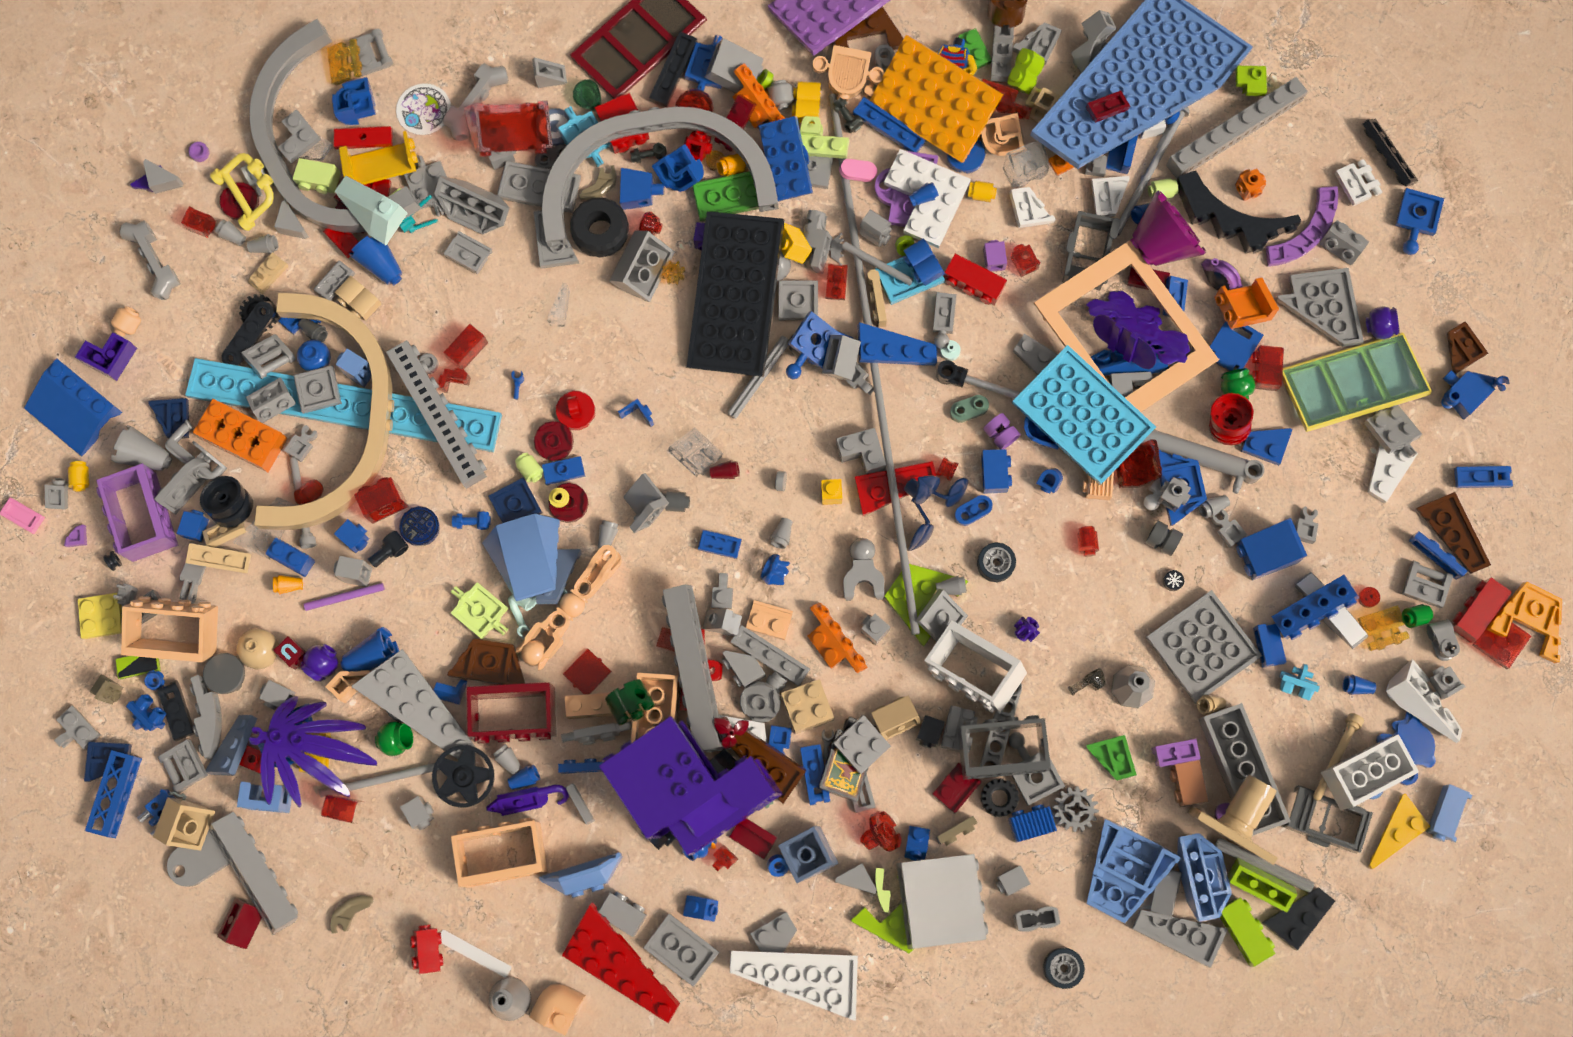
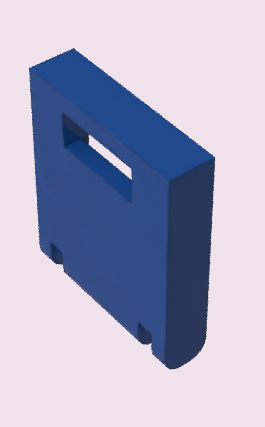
M1225 321L1210 345V348L1219 359L1216 364L1228 371H1232L1236 365L1239 366L1238 369L1244 368L1264 336L1262 333L1250 326L1239 327L1252 335L1250 339H1247L1233 331Z

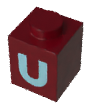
M289 636L273 650L294 670L300 668L306 652Z

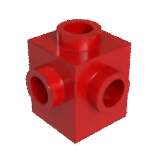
M693 131L690 136H686L684 141L694 159H700L701 162L707 154H711L713 144L710 143L712 136L706 135L705 132Z

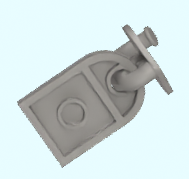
M185 420V423L173 433L165 444L166 449L185 465L172 476L170 482L161 488L154 500L174 514L181 510L204 484L206 479L214 480L220 477L227 469L226 466L195 441L192 444L202 451L196 458L178 444L180 439L189 430H193V426L188 420ZM211 460L218 464L213 471H210V465L208 464Z

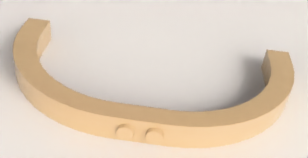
M278 293L276 312L281 318L313 319L329 323L343 330L361 346L368 360L372 375V400L367 443L360 462L349 478L330 494L307 504L285 507L256 506L255 526L259 529L295 530L315 526L338 516L359 500L371 486L384 461L389 431H392L393 421L390 419L391 412H394V400H392L391 372L384 351L371 331L356 315L341 305L325 298L306 294Z

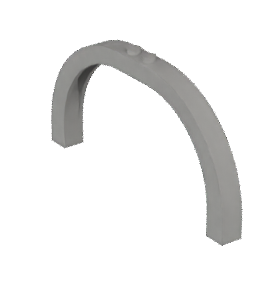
M315 19L283 41L271 54L260 71L251 96V133L262 159L260 161L273 179L272 185L277 187L285 200L299 213L313 223L334 231L349 233L366 232L349 209L325 207L304 196L292 179L293 177L278 150L274 138L273 111L276 98L283 83L304 59L332 42L325 27L318 19ZM407 186L387 197L399 204L408 213L405 218L421 209L415 195Z
M653 107L648 111L641 112L635 110L629 114L612 117L589 127L566 146L555 161L545 184L542 201L546 243L548 247L568 244L564 222V200L569 182L578 166L586 157L602 145L618 138L668 129L698 130L719 138L732 147L747 165L754 181L759 212L779 209L771 168L760 147L746 131L727 118L710 111L691 107L661 109Z

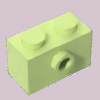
M299 158L292 179L302 190L309 191L312 189L322 194H327V192L335 194L341 171L334 164Z

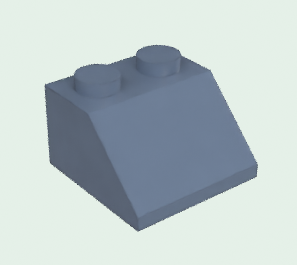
M813 826L778 845L796 883H800L839 864L820 826Z

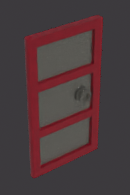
M631 0L570 54V58L605 92L615 99L625 95L669 55L680 31L691 35L707 21V18L688 0Z

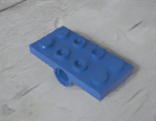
M797 116L759 125L765 157L775 182L778 202L812 194L813 190L807 166L809 164V155L802 142Z

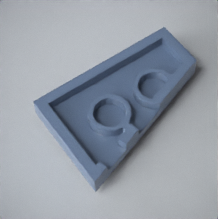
M557 549L556 590L536 595L537 604L558 603L567 585L568 577L572 574L574 565L581 556V549Z
M252 715L238 716L206 768L208 774L235 776L251 736L252 728L257 721L256 717Z

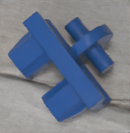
M148 694L141 695L137 700L130 701L126 705L133 713L132 717L135 721L132 726L135 730L143 728L145 731H152L156 728L163 729L166 725L163 722L166 712L159 707L152 710L150 705L153 703V699Z

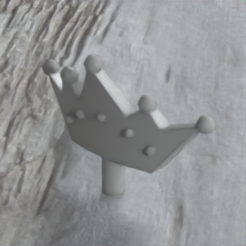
M842 233L831 241L829 249L831 251V258L838 262L840 266H842V263H840L839 258L844 257V254H841L844 250L842 249L843 244H841L844 239H840Z

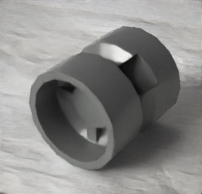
M1157 520L1146 540V544L1154 548L1161 547V552L1172 556L1183 533L1174 528L1169 530L1167 524Z

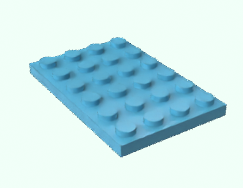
M1068 345L1012 401V404L1099 485L1156 428L1151 421Z

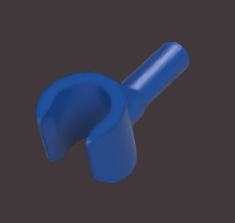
M512 371L511 377L514 382L513 399L518 400L519 387L524 382V375L521 371V376L515 378V371Z

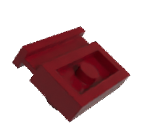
M958 762L932 795L956 814L982 781L979 779L963 780L961 764Z

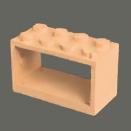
M143 596L138 597L137 600L130 601L129 604L122 607L121 655L193 662L207 660L216 654L218 606L211 605L210 602L192 604L190 600L171 602L169 598L151 600V597ZM142 613L200 618L199 644L141 639Z
M520 819L518 824L503 822L499 823L497 828L490 827V825L477 828L478 831L476 832L469 831V829L457 831V835L451 836L458 887L469 888L548 873L541 824L534 821V819ZM532 829L536 864L473 876L468 875L464 841L491 836L499 837L502 834Z

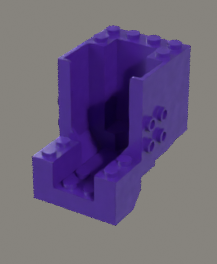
M672 716L633 743L630 740L620 747V752L607 755L602 759L604 763L599 766L646 839L661 838L671 831L687 856L694 855L748 816L761 810L782 795V792L759 759L754 760L753 757L747 759L744 756L735 762V768L730 771L727 768L718 774L684 721L681 720L677 724Z

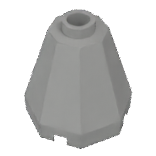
M1127 665L1113 675L1111 693L1118 699L1121 706L1138 709L1153 698L1155 680L1145 667Z

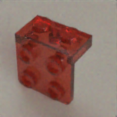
M1155 439L1140 444L1116 469L1119 488H1139L1162 477L1159 448Z

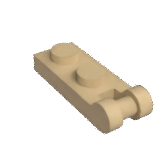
M872 269L867 274V284L872 287V291L869 292L870 302L875 304V310H872L873 320L878 322V328L886 327L887 319L880 276L877 270Z

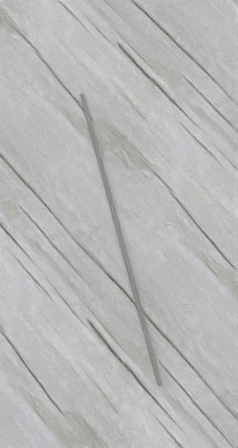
M830 94L829 101L835 137H843L839 111L835 112L832 105L837 101L836 94ZM838 158V160H839V166H840L841 163H842L844 160H846V159H844V158ZM841 176L851 244L860 249L850 180ZM853 255L863 322L872 326L862 259ZM870 363L912 635L920 634L919 625L915 621L917 619L879 367L878 363Z

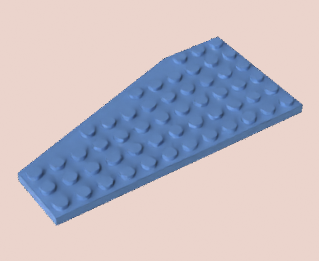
M1145 0L1031 131L1030 136L1078 169L1221 88L1236 70L1237 65H1240L1250 53L1253 46L1186 0ZM1121 90L1130 104L1129 110L1094 123L1086 109L1087 103Z

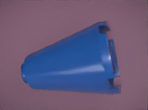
M366 236L353 247V253L349 254L352 259L385 284H392L394 286L402 280L400 276L403 273L388 244L384 245L376 239Z
M381 627L342 656V661L340 662L342 669L348 672L374 670L399 652L396 641L392 642L389 638L392 636L391 632L387 628Z

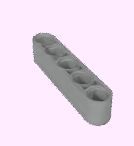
M1021 683L1017 688V692L1008 701L1012 708L1011 712L1005 713L1002 711L999 714L995 711L993 719H997V722H1003L1006 718L1014 717L1022 690ZM1011 729L1003 733L989 731L980 767L984 766L985 762L1001 765ZM991 742H997L1000 745L999 752L991 751Z

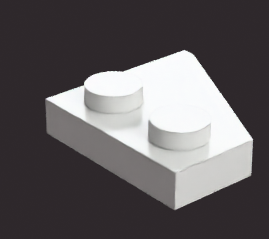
M1030 187L1011 189L1009 194L1018 228L1054 223L1055 217L1048 214L1044 209L1045 205L1035 196Z

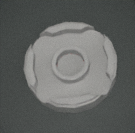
M754 682L748 685L742 692L740 706L743 713L747 714L752 721L763 723L770 721L777 715L780 710L781 699L773 686L765 682Z

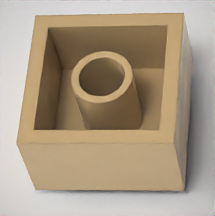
M820 679L781 693L795 734L834 721V716Z

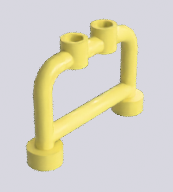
M240 153L221 170L216 168L210 174V177L220 186L226 182L245 213L238 219V223L243 229L250 231L255 226L254 221L273 202L274 195L270 187L273 179L268 174H262L260 170L264 168V165L260 160H253L249 154ZM242 161L247 163V169L255 176L257 185L266 194L264 202L254 211L251 210L229 174Z

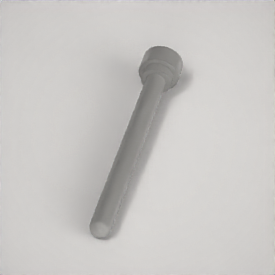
M290 457L289 461L297 505L305 504L298 460ZM310 527L302 528V535H300L301 538L299 539L300 548L308 549L317 545L316 538L313 536V533H310Z

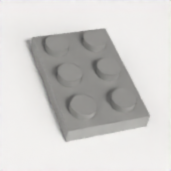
M670 913L644 946L645 950L693 987L719 954V951Z

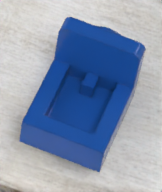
M909 826L905 858L913 861L925 860L930 829Z
M687 895L683 916L715 921L718 913V901Z

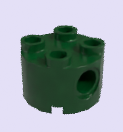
M640 679L623 684L624 688L621 690L616 688L605 698L619 726L627 723L630 719L633 721L639 720L644 716V711H648L655 706L654 701Z

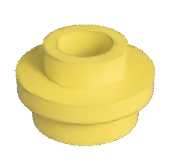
M555 488L549 494V501L554 507L562 508L569 502V494L563 488ZM561 494L562 499L556 500V495Z

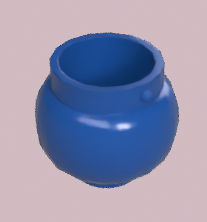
M308 340L298 348L297 361L305 371L327 367L330 364V350L321 341Z

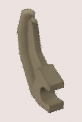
M611 165L612 171L609 174L605 173L604 167L600 168L596 183L582 190L579 198L581 200L600 198L615 186L617 177L614 165Z
M359 895L347 899L333 912L330 923L331 933H337V926L339 924L343 926V932L348 931L354 915L370 907L373 903V897Z

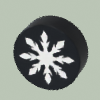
M1177 570L1167 572L1163 578V584L1169 591L1179 590L1185 581L1182 573Z

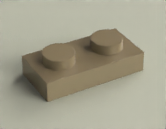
M972 816L937 836L936 839L940 845L945 843L947 846L956 841L957 838L955 836L961 832L965 836L975 830L974 825L977 824V821Z

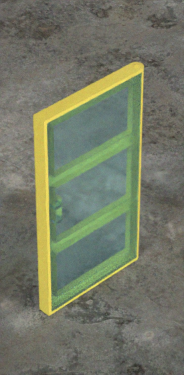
M1403 332L1393 335L1388 339H1378L1279 369L1280 376L1306 432L1430 395L1432 392Z

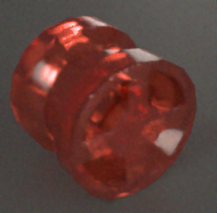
M944 457L936 475L945 476L947 480L951 481L959 463H952L948 458Z

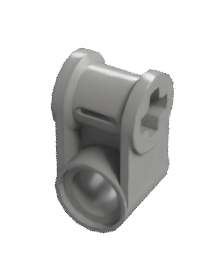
M1446 619L1426 626L1428 637L1438 659L1448 661L1458 655L1460 646L1450 620Z

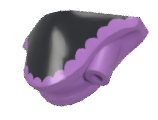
M1213 258L1212 260L1205 259L1201 263L1209 283L1216 290H1219L1221 286H1226L1227 290L1243 287L1237 269L1229 262Z

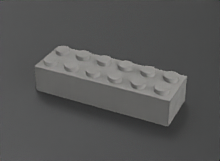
M1243 704L1229 707L1199 719L1231 801L1248 775L1257 778L1277 791L1258 826L1253 830V835L1291 822Z

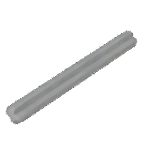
M784 336L779 338L767 355L764 377L752 376L728 410L729 416L734 419L739 416L788 347V338Z
M1217 839L1215 846L1223 853L1236 859L1238 857L1306 892L1313 890L1314 882L1279 865H1273L1224 839Z

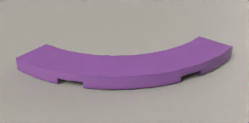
M1338 186L1319 187L1317 189V203L1314 215L1308 226L1298 236L1284 243L1265 248L1268 267L1294 261L1307 254L1322 240L1328 232L1337 210Z

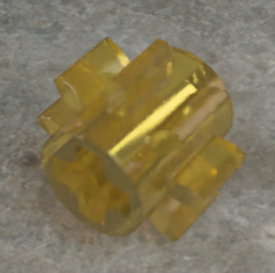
M669 260L667 266H662L665 272L661 274L662 279L667 278L668 285L671 283L678 285L680 279L685 280L684 275L681 274L685 272V267L680 268L679 261L672 263Z

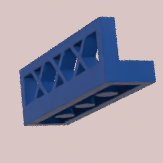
M111 750L85 828L86 832L116 839L142 758ZM116 756L125 758L123 766L118 770L113 765ZM115 776L117 785L109 790L107 786L108 779ZM108 796L111 803L109 808L103 811L100 804L102 799ZM99 817H102L104 821L102 831L92 829L95 820Z

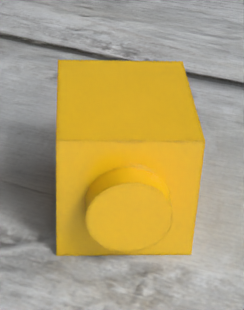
M841 479L821 480L822 505L842 504Z

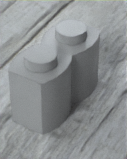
M870 209L861 221L860 235L878 247H881L882 244L886 245L891 237L889 235L892 230L890 228L891 222Z
M1051 906L1042 907L1035 911L1023 910L1013 915L1015 928L1021 932L1033 931L1038 927L1052 928L1060 924L1058 908Z

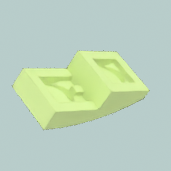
M875 868L877 897L883 912L888 913L891 891L882 890L884 869Z

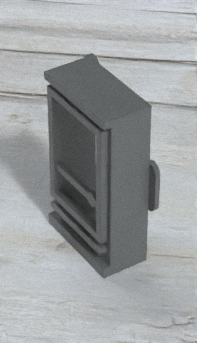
M1078 211L1074 230L1068 238L1066 248L1068 257L1062 280L1063 283L1086 269L1071 265L1073 256L1093 261L1100 260V258L1082 255L1079 252L1074 253L1079 226L1108 232L1103 257L1110 253L1112 240L1118 236L1120 220L1118 218ZM1106 280L1094 289L1101 290L1102 285L1106 284L1108 280Z
M1299 785L1294 788L1297 796L1290 815L1291 822L1284 824L1283 828L1308 836L1309 842L1323 847L1333 845L1355 854L1362 852L1373 812L1358 806L1345 809L1347 812L1362 817L1354 844L1323 834V831L1326 830L1325 824L1331 806L1339 808L1335 799L1323 795L1321 800H1318L1328 804L1322 825L1319 826L1320 831L1318 832L1309 829L1317 800L1313 797L1315 791Z

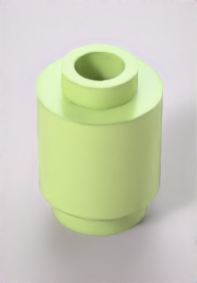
M1171 178L1152 181L1148 186L1149 197L1153 198L1155 192L1160 190L1167 198H1173L1174 195L1178 194L1177 181Z
M523 453L515 460L516 468L527 482L535 483L542 478L543 469L532 455Z

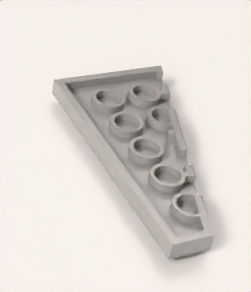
M403 649L351 686L445 751L459 745L476 747ZM464 749L454 751L450 755L459 760Z

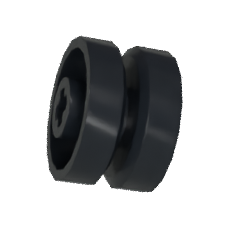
M221 476L210 481L203 488L200 495V505L216 524L221 527L230 528L238 526L250 516L253 509V499L237 479L231 476Z

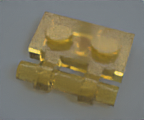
M356 39L349 40V47H347V44L340 42L327 48L332 84L339 85L351 80V72H354V77L362 76V62L359 60L360 47L357 45ZM348 56H351V58H352V62H351V63H349V58H348Z
M1398 605L1358 618L1359 624L1368 634V637L1373 635L1374 642L1367 644L1370 651L1376 649L1378 651L1383 650L1388 645H1398L1403 643L1404 640L1409 639L1408 632L1400 633L1398 628L1405 625L1402 622V614ZM1390 630L1391 636L1383 638L1381 633Z

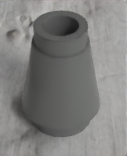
M302 319L299 322V328L310 340L321 342L326 340L328 332L324 326L309 319Z

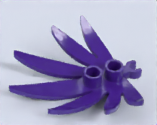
M298 696L291 697L284 701L273 714L268 732H264L259 727L252 728V733L259 736L257 738L250 737V744L259 745L265 743L261 756V780L268 805L271 804L274 793V763H276L279 776L288 794L299 808L302 805L298 783L291 766L285 759L286 757H289L310 776L347 798L350 797V792L341 780L326 766L304 754V752L344 762L377 766L375 759L349 744L324 736L306 734L366 730L365 725L345 720H317L295 725L326 707V702L304 706L291 714L297 705Z

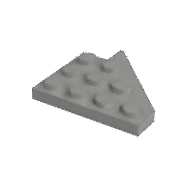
M1349 268L1289 276L1292 294L1278 295L1276 297L1277 302L1342 347L1361 345L1364 342Z

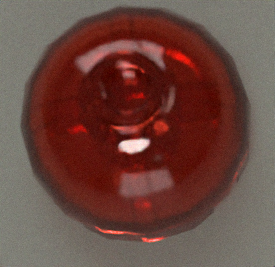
M696 88L682 93L675 104V107H691L710 112L714 111L713 100L709 94Z

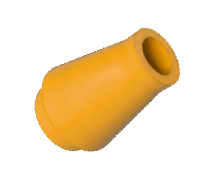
M284 575L273 577L274 593H279L280 595L303 590V578Z

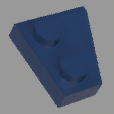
M187 398L148 401L168 439L185 423V420L189 421V400ZM189 431L181 439L189 438Z
M88 742L84 782H91L103 777L111 750L131 755L132 744ZM116 756L113 764L116 770L123 766L125 758Z

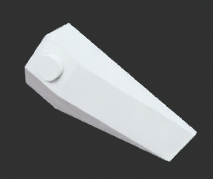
M1413 659L1410 660L1389 680L1386 689L1388 697L1395 701L1399 707L1455 743L1459 742L1463 730L1450 710L1442 707L1439 699L1440 695L1437 691L1433 693L1427 684L1430 681L1427 675Z

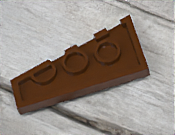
M1456 492L1416 508L1470 574L1491 566Z

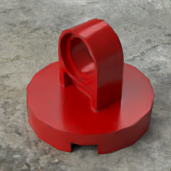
M571 391L565 393L556 405V415L559 422L569 427L570 430L587 428L595 418L596 408L593 400L584 392Z

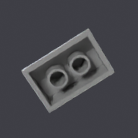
M634 231L609 281L622 291L650 302L675 251L649 231Z

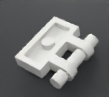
M1364 159L1357 163L1359 169L1352 163L1336 170L1334 173L1352 206L1372 197L1370 191H1373L1375 196L1383 193L1379 187L1381 185L1380 182L1374 178L1371 166L1367 165ZM1361 176H1364L1368 182L1367 184H1365Z

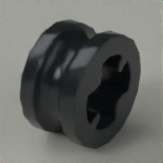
M111 551L108 556H103L105 563L112 571L116 570L117 566H122L121 560L114 551Z

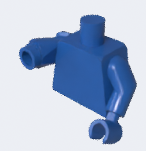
M1451 370L1443 378L1451 387L1444 394L1441 404L1447 409L1454 408L1464 420L1495 390L1494 387L1497 386L1500 391H1505L1506 387L1503 383L1510 384L1509 379L1506 376L1497 378L1467 371L1459 378Z

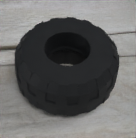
M602 197L591 198L582 202L574 210L570 220V231L575 244L582 252L592 257L601 258L611 256L623 247L628 238L629 224L624 210L616 202ZM597 221H606L610 224L609 229L605 233L593 234L589 231L591 225Z

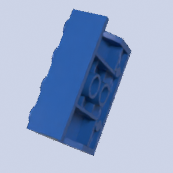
M58 359L42 374L24 407L25 410L80 456H83L98 440L100 429L109 419L122 413V411Z

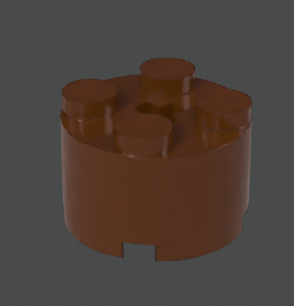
M989 0L987 8L989 21L998 27L1009 25V28L1020 25L1024 20L1027 0Z

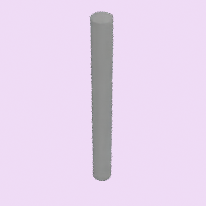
M844 242L842 249L909 286L913 282V278L848 242Z

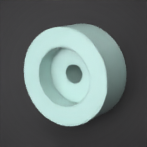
M950 340L948 346L940 350V354L944 360L951 359L954 361L959 357L961 349L956 341Z

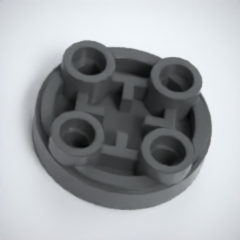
M220 653L210 658L203 670V679L211 691L218 694H230L242 687L245 679V667L238 657L229 653Z

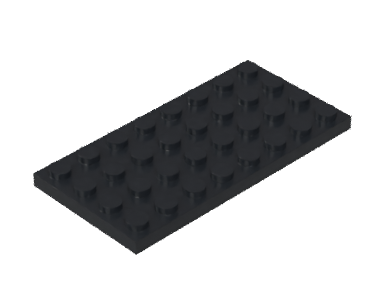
M707 211L686 368L764 377L784 219Z

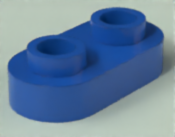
M980 495L961 505L955 512L956 522L961 526H968L987 516L993 507L992 500L988 496ZM984 504L986 508L981 510L978 505ZM966 513L968 519H962L961 514Z

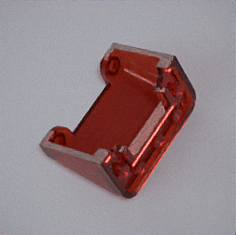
M548 101L504 105L476 103L464 107L465 118L475 153H480V157L492 156V152L535 150V154L547 153L546 149L553 148Z

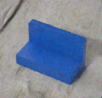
M1138 135L1109 151L1106 170L1128 175Z
M1261 624L1255 626L1253 631L1257 649L1262 655L1260 657L1262 668L1285 664L1287 661L1277 625Z

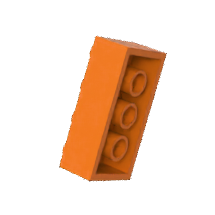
M215 399L211 400L193 431V434L201 440L267 473L270 471L288 439L281 432Z

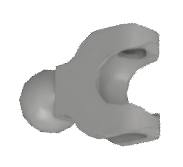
M867 538L856 539L850 546L853 567L847 572L843 580L844 598L846 601L853 599L855 586L860 582L869 583L873 587L874 597L878 600H883L884 576L874 567L873 557L876 550L872 541Z

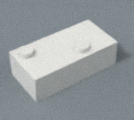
M1399 734L1322 771L1321 774L1340 810H1345L1368 800L1417 774L1419 771Z

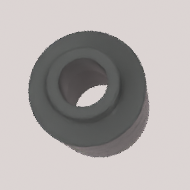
M667 491V493H662L669 502L665 508L666 511L685 512L686 508L690 507V496H687L686 492Z

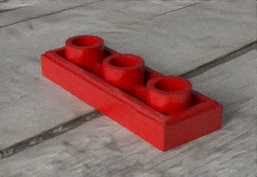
M391 126L334 129V148L339 150L340 147L347 146L348 149L393 147V129Z

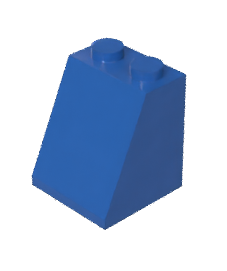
M1291 518L1242 538L1236 543L1237 553L1240 558H1243L1245 572L1248 576H1251L1252 581L1296 565L1307 556Z

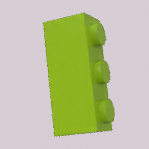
M1238 857L1228 873L1229 883L1285 912H1288L1297 897L1294 886Z
M1241 897L1235 898L1226 904L1220 919L1226 929H1228L1229 934L1248 965L1255 967L1276 954L1273 950L1275 946L1272 940L1263 934L1261 922L1257 918L1254 919L1250 913L1252 908L1245 899L1242 900Z

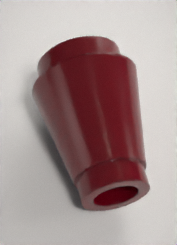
M729 460L709 468L711 479H735V477H740L737 461Z

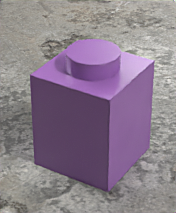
M991 240L985 243L983 249L985 268L991 272L1006 270L1007 258L1004 241Z

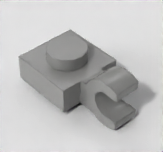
M856 362L852 380L846 381L854 389L860 386L869 395L874 392V387L865 380L869 374Z
M719 573V587H713L712 608L732 609L733 588H727L728 573Z

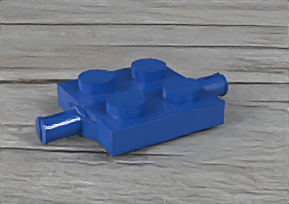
M720 35L714 36L712 45L697 42L695 44L685 73V79L698 84L695 91L696 95L703 96L705 86L722 89L721 85L705 78L716 45L722 40Z

